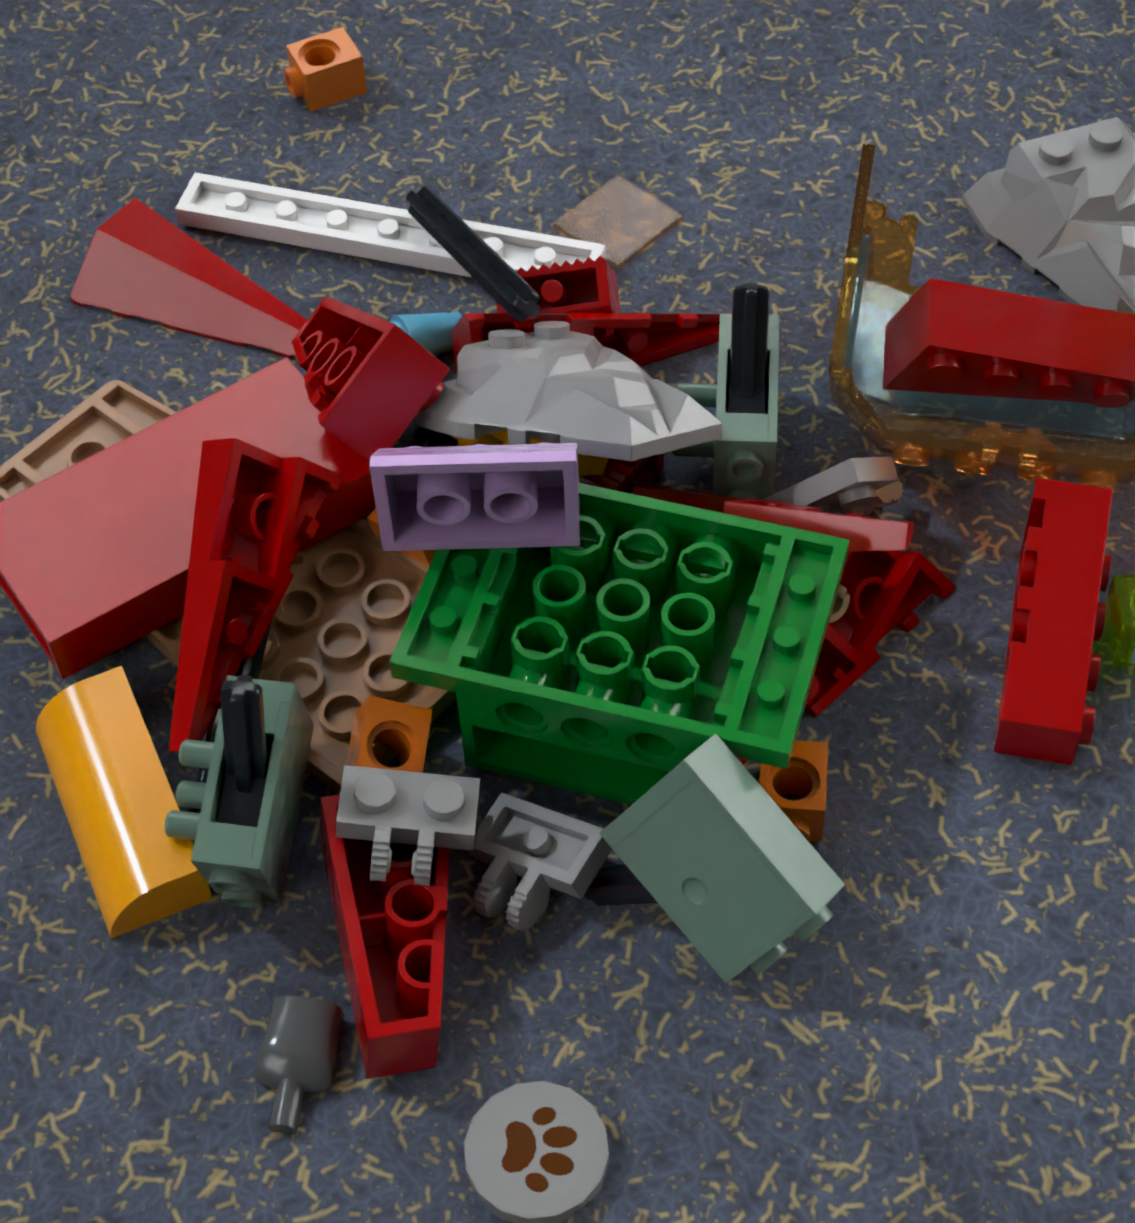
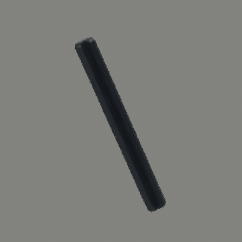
M423 186L417 193L411 190L407 194L406 200L410 203L408 213L514 320L523 323L529 316L534 318L539 316L542 309L537 304L540 295L429 187Z

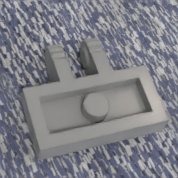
M892 457L850 458L765 498V500L821 508V512L832 513L831 510L836 508L843 515H846V513L868 515L873 513L872 510L875 507L888 506L900 501L904 490L902 489L903 484L900 482V477L898 478Z
M344 765L336 819V837L373 841L370 880L386 881V876L391 870V843L417 845V850L413 852L411 874L414 877V884L429 886L434 847L473 851L480 778Z
M501 792L475 831L474 847L471 853L476 859L490 865L482 877V882L478 884L477 890L474 891L473 906L476 908L475 911L488 918H496V915L500 914L507 904L508 908L505 911L507 913L505 918L508 920L507 924L521 931H529V928H533L534 924L538 922V917L542 916L548 907L550 888L582 899L612 851L609 844L599 834L604 828ZM517 875H518V876H521V877H523V878H522V880L520 881V883L518 884V886H517V888H516Z

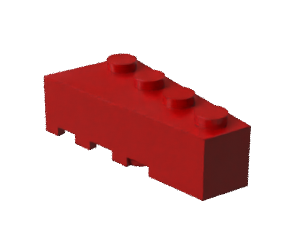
M930 278L885 324L883 389L1094 403L1102 408L1123 407L1135 398V315Z
M327 296L323 298L291 341L300 367L307 371V374L303 377L305 383L315 391L311 396L313 406L321 412L317 416L319 424L369 463L370 456L379 448H392L419 411H424L434 404L443 390L444 383L442 380L450 370L447 365L396 324Z
M1036 477L1020 550L994 752L1072 765L1078 744L1090 745L1096 708L1086 706L1085 699L1086 692L1095 693L1101 664V655L1093 654L1092 646L1093 641L1101 640L1106 615V604L1098 603L1100 591H1106L1111 566V555L1105 554L1113 494L1112 488Z
M340 795L320 797V846L366 1079L436 1068L441 1026L450 848H433L429 886L414 884L411 868L413 852L417 850V845L391 843V870L386 876V881L370 880L373 841L336 837V819Z

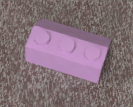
M577 443L476 444L447 447L409 446L406 448H379L370 456L369 467L383 551L580 546Z

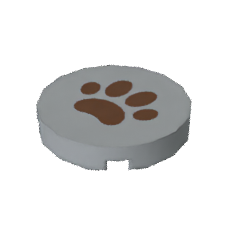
M546 1081L518 1083L491 1096L473 1116L464 1141L467 1179L475 1194L499 1218L513 1223H561L575 1215L576 1211L584 1208L588 1202L590 1203L602 1189L609 1166L606 1127L594 1106L571 1088Z

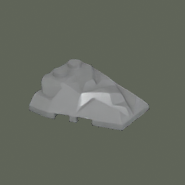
M1114 117L1020 142L1009 151L1005 168L986 173L962 195V202L984 236L995 245L1003 242L1022 257L1021 265L1033 275L1040 271L1060 287L1058 294L1071 304L1135 315V133L1130 130L1123 120Z
M564 321L537 322L534 324V332L529 333L510 329L495 330L488 333V341L464 345L457 355V379L443 382V390L434 404L424 411H419V427L458 438L475 440L483 435L506 430L508 431L509 445L531 444V438L545 442L577 443L578 454L626 461H635L722 438V422L688 394L658 379H653L633 360L616 350L602 346L594 336L570 331V324Z

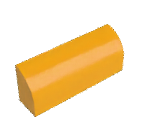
M119 666L81 680L55 695L38 716L36 735L110 938L213 899L207 881L191 862L194 847L192 840L168 837L164 831L166 815L171 810L180 811L123 667Z

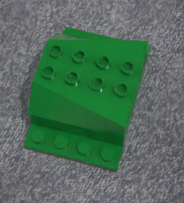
M579 483L580 546L436 550L389 663L392 678L456 692L465 766L629 805L637 801L714 734L720 737L737 758L788 769L848 557L849 539Z

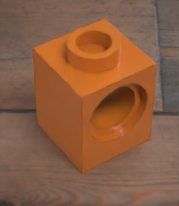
M343 27L286 45L289 67L283 69L286 86L292 98L302 97L310 111L367 93L363 57Z
M368 695L354 715L346 765L423 773L433 709ZM383 743L392 747L398 754L400 766L390 768L379 763L373 754L372 745Z
M796 740L788 769L760 763L759 784L808 842H822L826 812L828 742ZM785 794H793L803 799L787 800L782 798L781 796Z

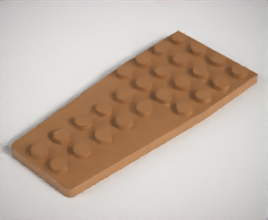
M112 380L107 382L0 466V502L177 412L123 381ZM363 518L297 553L289 568L294 577L272 618L259 679L295 683L314 725L306 771L338 795H340L344 765L347 762L354 715L368 695L433 709L431 723L457 699L456 692L392 678L389 662L429 567L402 551H383L381 538L374 535L369 522ZM183 615L144 636L177 667ZM383 743L372 745L375 758L384 766H387L398 755L389 745Z

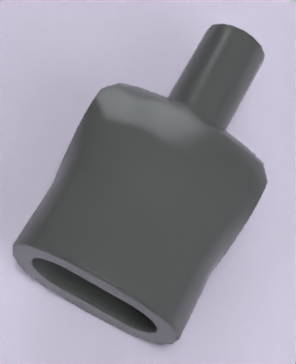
M280 996L273 999L267 1030L259 1045L254 1065V1076L258 1082L268 1088L277 1090L269 1123L271 1131L296 1134L305 1093L327 1092L334 1085L337 1071L338 1040L344 1018V1012L338 1005L329 1001L302 996Z

